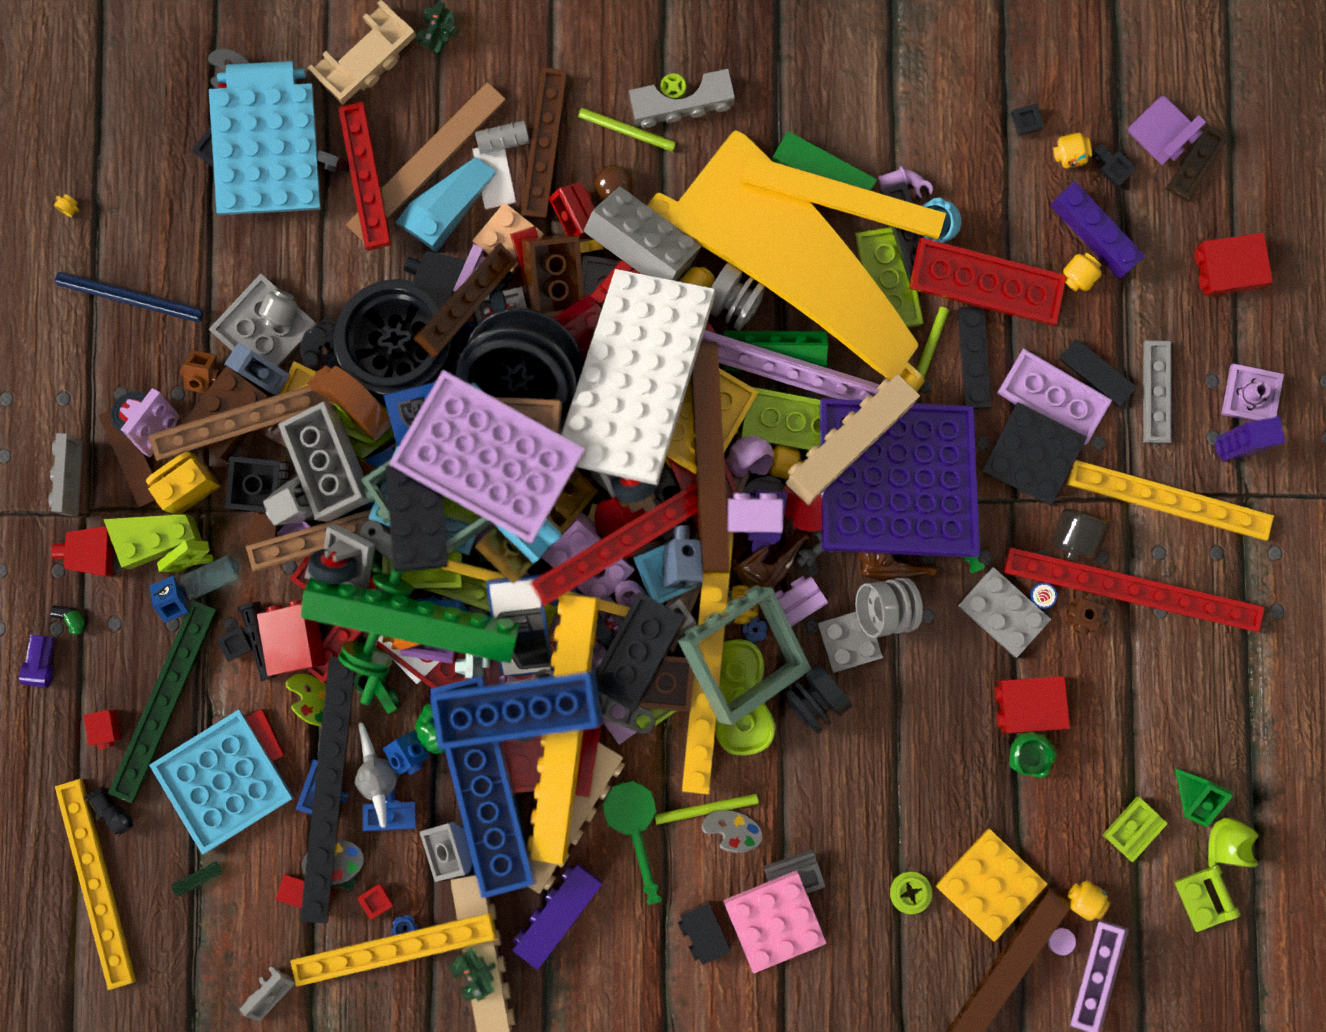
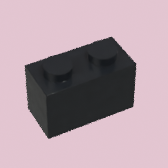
M709 900L680 913L681 920L678 921V925L683 936L689 935L692 945L688 947L695 961L699 959L701 964L705 965L731 952Z

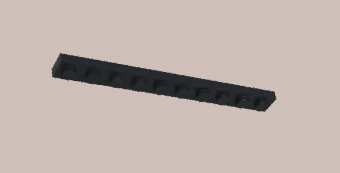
M329 657L300 921L327 924L329 919L354 678L356 674L355 671L343 665L338 657Z

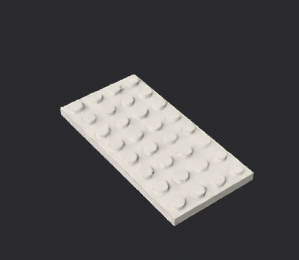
M615 269L561 435L585 449L576 467L650 484H658L715 298V289Z

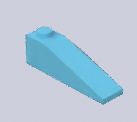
M477 157L473 158L410 202L395 223L437 253L494 177L496 171Z

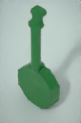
M634 780L624 781L612 785V788L607 793L602 803L604 815L608 826L624 835L631 834L645 885L643 891L648 894L646 902L648 905L661 902V896L656 893L658 884L654 882L641 833L642 830L647 829L654 814L657 812L650 789Z

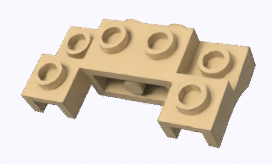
M382 0L378 2L379 8L370 16L367 13L363 16L365 22L372 30L345 54L338 63L325 51L322 54L324 59L315 67L312 65L308 67L310 73L342 104L347 102L360 88L365 90L367 87L370 88L375 85L379 80V76L385 70H390L396 65L399 58L398 53L416 37L414 30L399 18Z

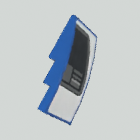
M540 574L522 576L515 584L507 578L490 579L486 582L491 617L498 619L506 618L520 623L511 664L499 661L502 676L536 674V672L542 669L554 671V667H551L552 650L546 609L530 586V583L539 578Z

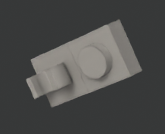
M270 966L271 978L267 980L260 977L259 982L263 986L249 996L246 1003L239 1010L244 1017L260 1022L294 986L295 981L293 978Z

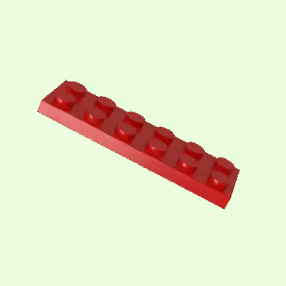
M921 238L918 242L909 289L1055 326L1058 321L1066 276Z

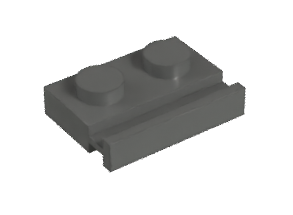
M813 849L763 866L768 882L797 870L806 894L825 887Z

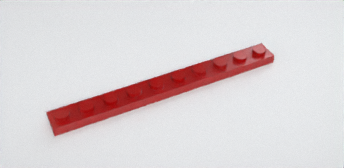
M1015 548L1008 549L1003 571L1004 574L1256 633L1260 632L1264 612L1263 606Z

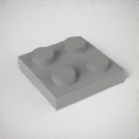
M856 612L817 623L832 673L883 658L877 638L869 637L863 632Z

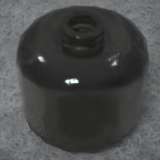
M1065 508L1061 512L1052 543L1056 548L1065 551V557L1077 561L1080 560V557L1095 559L1100 554L1109 524L1106 520L1097 516Z

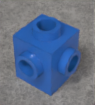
M415 730L383 748L390 765L398 776L408 771L409 775L423 768L422 762L430 758L426 748L420 743Z

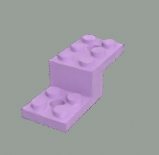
M581 511L562 536L549 546L541 557L555 568L597 543L602 538L596 534L595 523ZM623 558L606 568L602 575L593 576L577 586V588L587 596L600 597V600L605 601L615 591L617 585L624 582L635 571L634 566Z

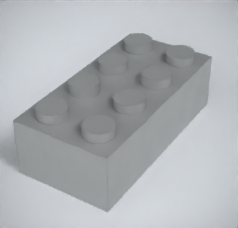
M620 186L592 211L584 229L586 234L639 273L677 281L691 267L701 248L699 243Z
M321 402L278 424L315 520L330 522L371 502L363 490L366 488L361 480L364 478V475L335 405Z

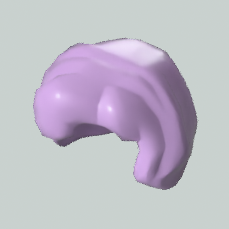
M755 435L739 439L730 447L729 455L726 459L730 472L738 478L745 476L749 470H751L752 474L766 475L773 464L772 447L766 440H762Z

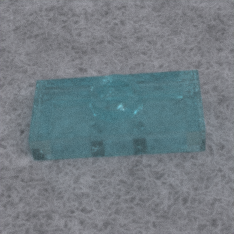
M227 555L180 576L190 601L239 580L231 559Z

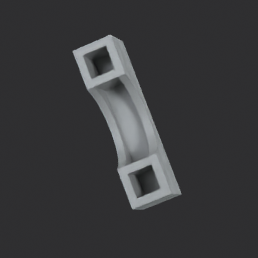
M728 69L703 74L698 90L693 95L684 99L668 98L662 95L654 85L629 90L636 127L642 126V128L653 127L657 122L661 121L668 123L676 122L681 117L689 115L691 117H700L711 110L723 112L729 110L730 106H734L735 100Z

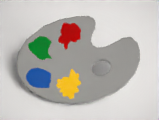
M728 810L712 812L707 815L702 823V831L705 834L719 833L723 835L720 848L729 852L745 853L754 850L762 841L760 827L752 819L738 812ZM718 822H724L726 826L722 827Z

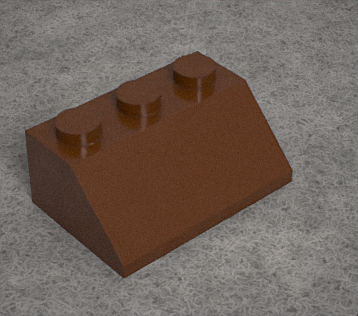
M543 236L521 239L528 309L556 317L584 297L579 236Z

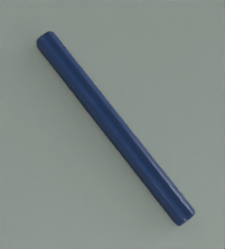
M61 271L56 274L55 284L61 287L198 323L201 322L204 313L201 308Z

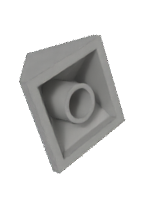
M451 822L420 831L435 882L462 876L474 870L465 829Z

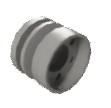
M728 262L711 287L715 289L716 294L710 314L717 317L724 309L727 310L725 323L729 324L734 316H737L734 328L740 331L757 311L762 302L766 286L759 282L756 288L752 290L751 288L755 281L752 277L745 284H742L740 281L743 271Z
M902 577L895 580L889 579L886 582L865 583L859 587L856 594L855 606L858 622L863 632L869 637L877 638L889 636L892 633L912 632L921 623L923 614L922 600L916 585L909 578Z

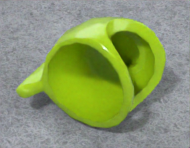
M1223 818L1217 821L1209 837V867L1215 866L1217 863L1244 867L1258 866V862L1252 853V846L1259 837L1258 833L1244 823L1232 818Z

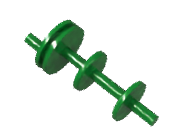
M393 569L391 575L386 573H376L373 575V582L376 586L385 590V594L405 596L410 595L414 590L409 582L401 578L403 572H394ZM369 633L366 643L346 641L343 643L342 651L339 653V660L343 665L355 672L369 676L360 700L365 705H370L380 677L386 676L389 673V667L393 662L392 657L388 653L376 647L379 636L382 635Z

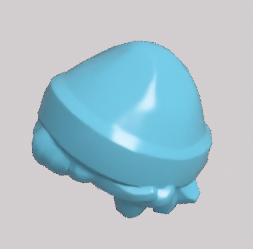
M934 198L924 204L923 207L946 213L938 240L924 236V238L941 243L955 238L961 227V215L958 208L953 203L942 198Z

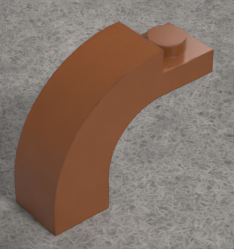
M324 366L307 382L311 390L337 404L352 420L360 434L377 441L392 426L390 417L379 402L365 387L341 368L334 366L331 369Z

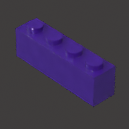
M1076 181L1064 190L1050 205L1118 279L1122 278L1145 257Z
M1280 416L1247 422L1217 436L1215 450L1217 455L1221 456V461L1223 462L1250 457L1285 443Z
M579 863L575 868L571 865L567 868L561 877L564 880L563 884L559 889L555 886L545 898L548 904L543 910L539 907L529 919L532 925L527 931L521 929L513 940L517 944L513 951L537 970L603 884V881Z

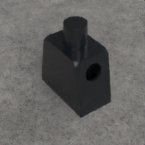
M426 251L422 261L408 257L403 271L414 275L413 282L427 287L445 304L454 294L453 289L466 260Z

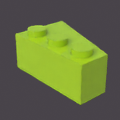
M186 514L103 519L121 567L130 570L166 556V553L174 550L185 539L194 538L196 541H202L194 517Z

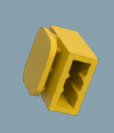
M190 451L180 454L146 479V483L150 486L148 490L162 510L175 515L183 514L221 487L208 466L199 462L197 456Z

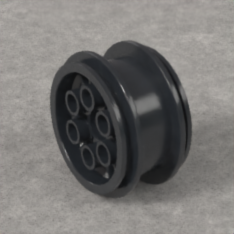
M390 279L376 282L363 288L347 302L336 322L334 350L342 370L356 379L378 402L386 404L385 394L436 382L443 370L453 375L460 355L459 333L457 331L436 356L433 357L429 353L425 360H420L421 355L427 351L414 339L417 336L416 332L420 328H424L444 304L437 295L421 284L409 280ZM410 310H416L417 313L410 323L408 321ZM380 318L384 322L381 326L382 330L374 324ZM401 321V322L398 323L396 329H393V328H392V326H393V324H394L395 322ZM379 338L376 344L373 345L375 339ZM400 338L398 345L394 346L393 344L396 343V339ZM361 352H375V354L361 359ZM398 355H406L402 358H397ZM387 361V366L384 369H377L379 363ZM411 368V372L401 375L404 369Z
M509 308L488 315L476 325L459 357L456 378L469 385L474 382L490 397L561 401L562 420L570 410L583 370V358L575 338L556 319L532 309ZM485 364H492L497 366L486 367ZM540 385H541L543 388H545L548 392H547V393H544L543 390H542V388L540 387Z

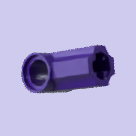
M30 635L27 658L19 672V682L21 685L48 688L53 678L51 659L55 638Z

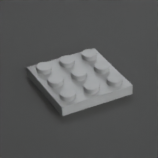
M260 273L208 330L230 350L233 351L239 342L280 368L300 346L304 333L309 328L317 326V324L297 306L290 325L280 326L279 329L265 325V319L259 314L260 307L265 295L268 292H274L278 288Z

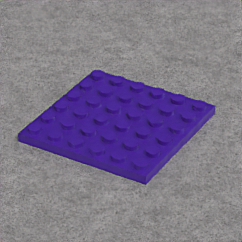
M821 398L819 402L820 447L826 442L824 438L833 428L839 430L844 425L842 421L851 411L857 413L861 409L859 405L863 400ZM915 403L821 493L822 551L978 557L980 555L973 406Z

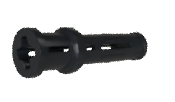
M260 601L239 606L237 610L242 614L245 625L243 632L249 636L261 682L276 678L277 676H267L257 614H260L259 606L261 605Z

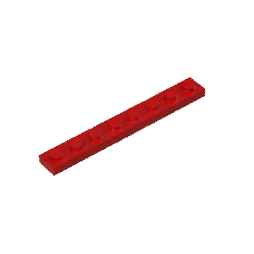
M692 484L532 581L530 586L543 607L698 513L697 484Z

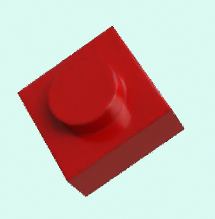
M382 883L357 897L370 920L394 906Z

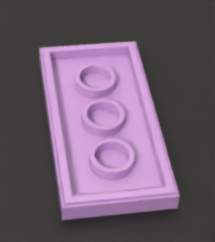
M1025 349L1019 354L997 394L1014 404L1019 402L1087 436L1084 445L1089 442L1112 402L1110 398Z

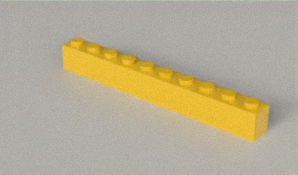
M728 531L729 555L731 566L734 532ZM730 572L725 574H703L698 626L705 623V619L709 615L726 609ZM725 626L697 644L718 687ZM693 674L682 792L709 794L716 716L695 674Z
M568 593L564 595V599H560L558 614H561V623L556 626L555 641H558L557 651L553 652L551 667H555L554 675L591 670L600 597ZM583 729L542 735L541 746H545L544 757L541 756L538 763V772L541 773L540 783L536 784L534 794L535 799H538L537 809L533 810L531 825H535L534 835H530L528 842V851H531L530 860L561 865L567 860Z

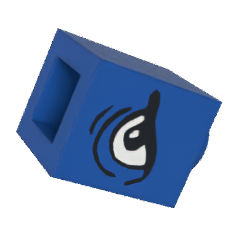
M174 575L150 585L153 608L164 623L189 613L185 591Z

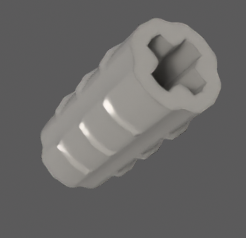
M524 121L511 122V124L499 125L498 127L486 128L485 130L475 132L480 154L493 153L497 150H506V148L518 147L519 145L529 143Z

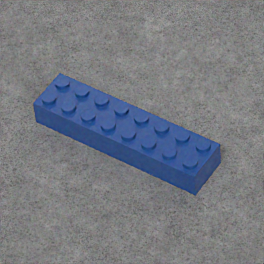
M478 676L430 690L431 695L443 691L488 685L486 677ZM502 741L445 748L481 898L536 884L537 879L532 860H530L531 855L530 851H528V843Z

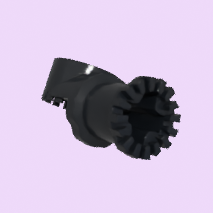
M105 786L99 787L95 790V793L92 791L91 794L85 796V802H89L97 814L95 817L97 821L104 818L109 829H113L111 832H116L114 833L115 835H122L133 827L130 815L124 809L118 808L116 804H112L105 792Z

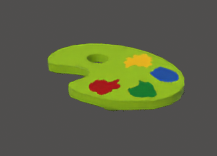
M293 675L286 682V688L299 694L301 701L294 703L292 710L309 724L322 726L326 684L312 675ZM304 685L309 686L311 692L305 691L303 688Z

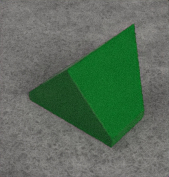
M1175 768L1184 812L1183 817L1208 827L1233 797V792L1208 780Z

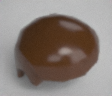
M617 165L606 166L595 178V192L601 201H604L619 186L631 194L633 180L625 168Z

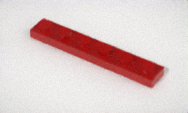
M362 101L338 107L365 249L370 251L391 246L392 242L365 105Z

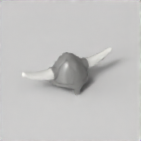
M360 722L358 727L364 763L359 767L354 783L360 794L374 802L380 826L384 828L386 826L385 797L394 790L400 777L388 760L377 758L366 728Z

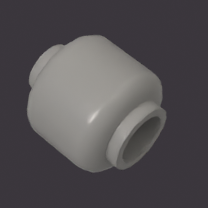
M280 289L268 292L259 310V314L265 319L264 324L274 329L290 325L297 309V303L293 300L294 296Z

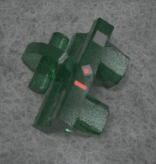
M437 1L436 6H427L425 8L423 16L424 20L430 23L428 29L420 28L415 37V40L420 45L427 47L436 55H441L444 43H448L450 37H458L460 32L454 27L456 21L453 18L454 12L447 9L444 2Z
M473 948L462 953L449 966L453 977L458 978L464 975L468 984L461 988L465 1001L476 999L479 1002L495 991L491 984L494 978L490 971L497 967L494 962L486 964L483 956L478 958Z

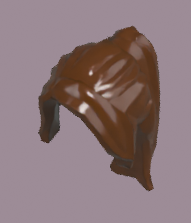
M796 528L794 535L777 552L771 553L767 557L765 556L769 550L764 545L760 550L751 555V541L733 554L731 558L732 571H735L739 581L749 588L759 585L760 587L773 589L789 573L797 551L803 543L810 539V535L808 532L801 533Z
M858 552L859 560L863 562L860 571L861 576L873 580L887 581L902 577L936 576L939 572L937 568H934L933 563L913 564L894 558L891 554Z

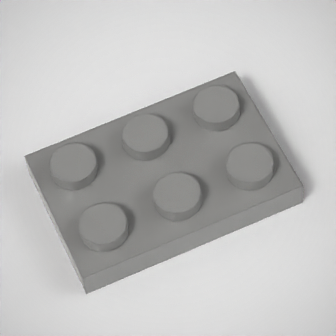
M56 433V440L52 443V453L55 456L54 466L50 470L53 491L49 494V506L52 512L78 517L83 440L65 433Z
M994 567L982 577L957 605L1015 658L1023 652L1051 620Z

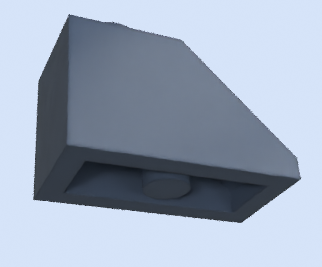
M239 342L225 362V365L275 396L279 394L290 374Z

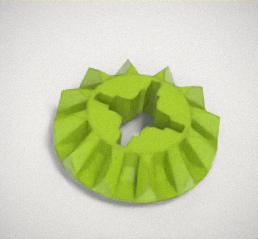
M903 872L894 878L890 887L891 901L903 913H920L931 902V885L923 875L917 872ZM907 882L913 889L921 888V890L914 894L915 903L908 896L900 897L907 891Z

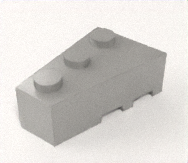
M297 473L263 501L267 517L274 526L315 520Z

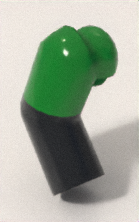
M57 605L51 607V618L64 619L71 634L79 635L83 632L85 623L79 610Z

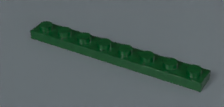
M195 600L191 601L188 608L189 613L185 614L109 789V794L130 803H135L149 771V765L152 764L217 614V609Z

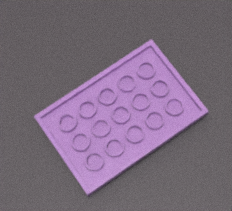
M443 370L389 464L532 544L585 449Z

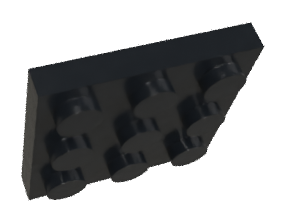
M1016 402L981 471L1052 506L1087 436Z

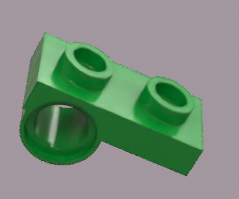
M358 673L354 678V687L359 693L363 694L364 688L361 681L366 675ZM383 676L380 677L374 693L386 712L393 714L401 709L398 705L401 700L393 688L388 689L384 682L387 680V677Z

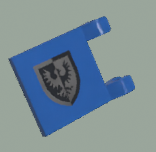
M436 382L384 395L397 446H400Z

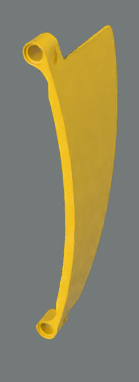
M739 131L732 132L678 202L661 193H656L647 204L653 211L691 237L702 247L748 274L803 312L885 378L892 380L898 374L918 392L925 381L924 377L908 363V360L918 348L917 341L887 297L829 223L809 201L741 181L749 155L771 161L746 135Z

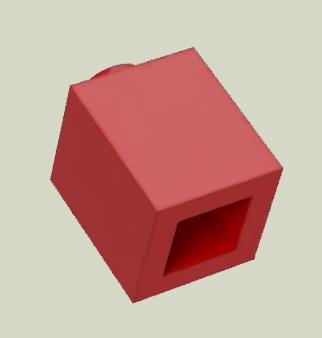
M105 710L83 715L88 746L97 745L98 750L114 747L113 742L122 740L117 710Z

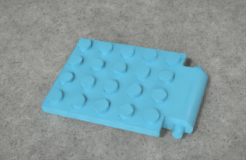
M294 61L226 65V73H217L218 83H227V88L209 89L216 210L218 215L321 209L318 160L316 156L317 140L312 84H296V79H305L306 76L304 68L295 69Z

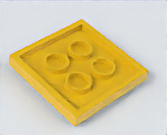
M988 828L935 886L995 942L1045 888L1047 883Z

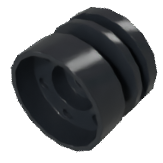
M817 664L805 674L810 684L807 689L797 681L794 685L800 694L796 696L790 688L785 690L784 694L788 699L791 709L799 719L819 734L823 731L817 722L819 718L829 726L831 721L826 714L829 710L840 717L853 705L831 676Z

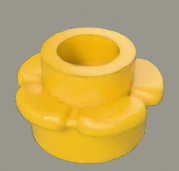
M64 194L63 197H56L57 201L54 207L63 214L72 217L75 212L79 211L76 207L78 202L70 196Z

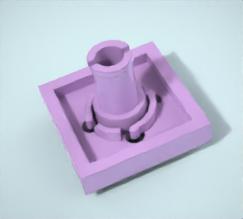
M1238 364L1230 365L1221 415L1248 421L1276 417L1284 374Z

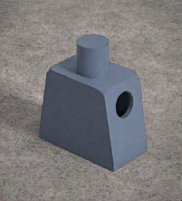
M675 526L674 540L664 546L663 588L689 589L703 581L700 541L690 540L689 526Z

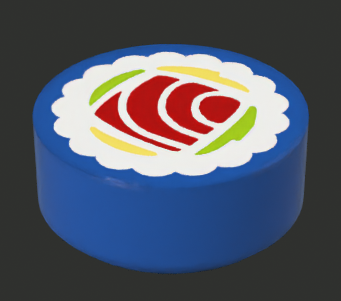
M1039 583L1031 589L1030 601L1039 609L1050 608L1057 600V592L1052 585Z

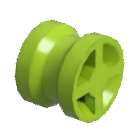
M674 73L665 76L661 81V94L671 99H684L686 83L683 77Z

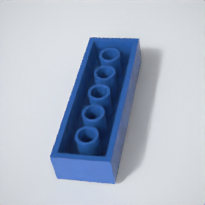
M595 670L443 691L431 695L439 749L596 728L603 723Z

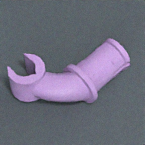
M902 166L899 167V170L878 176L881 189L906 183L914 187V194L919 199L922 198L919 191L920 187H926L929 196L932 194L933 188L930 182L925 181L916 172L904 169Z

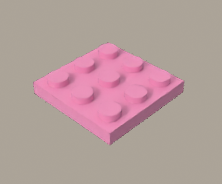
M797 870L724 900L753 974L826 944Z

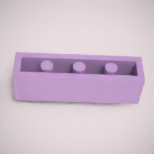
M1104 920L1098 922L1071 1026L1088 1032L1102 1031L1128 935V928Z

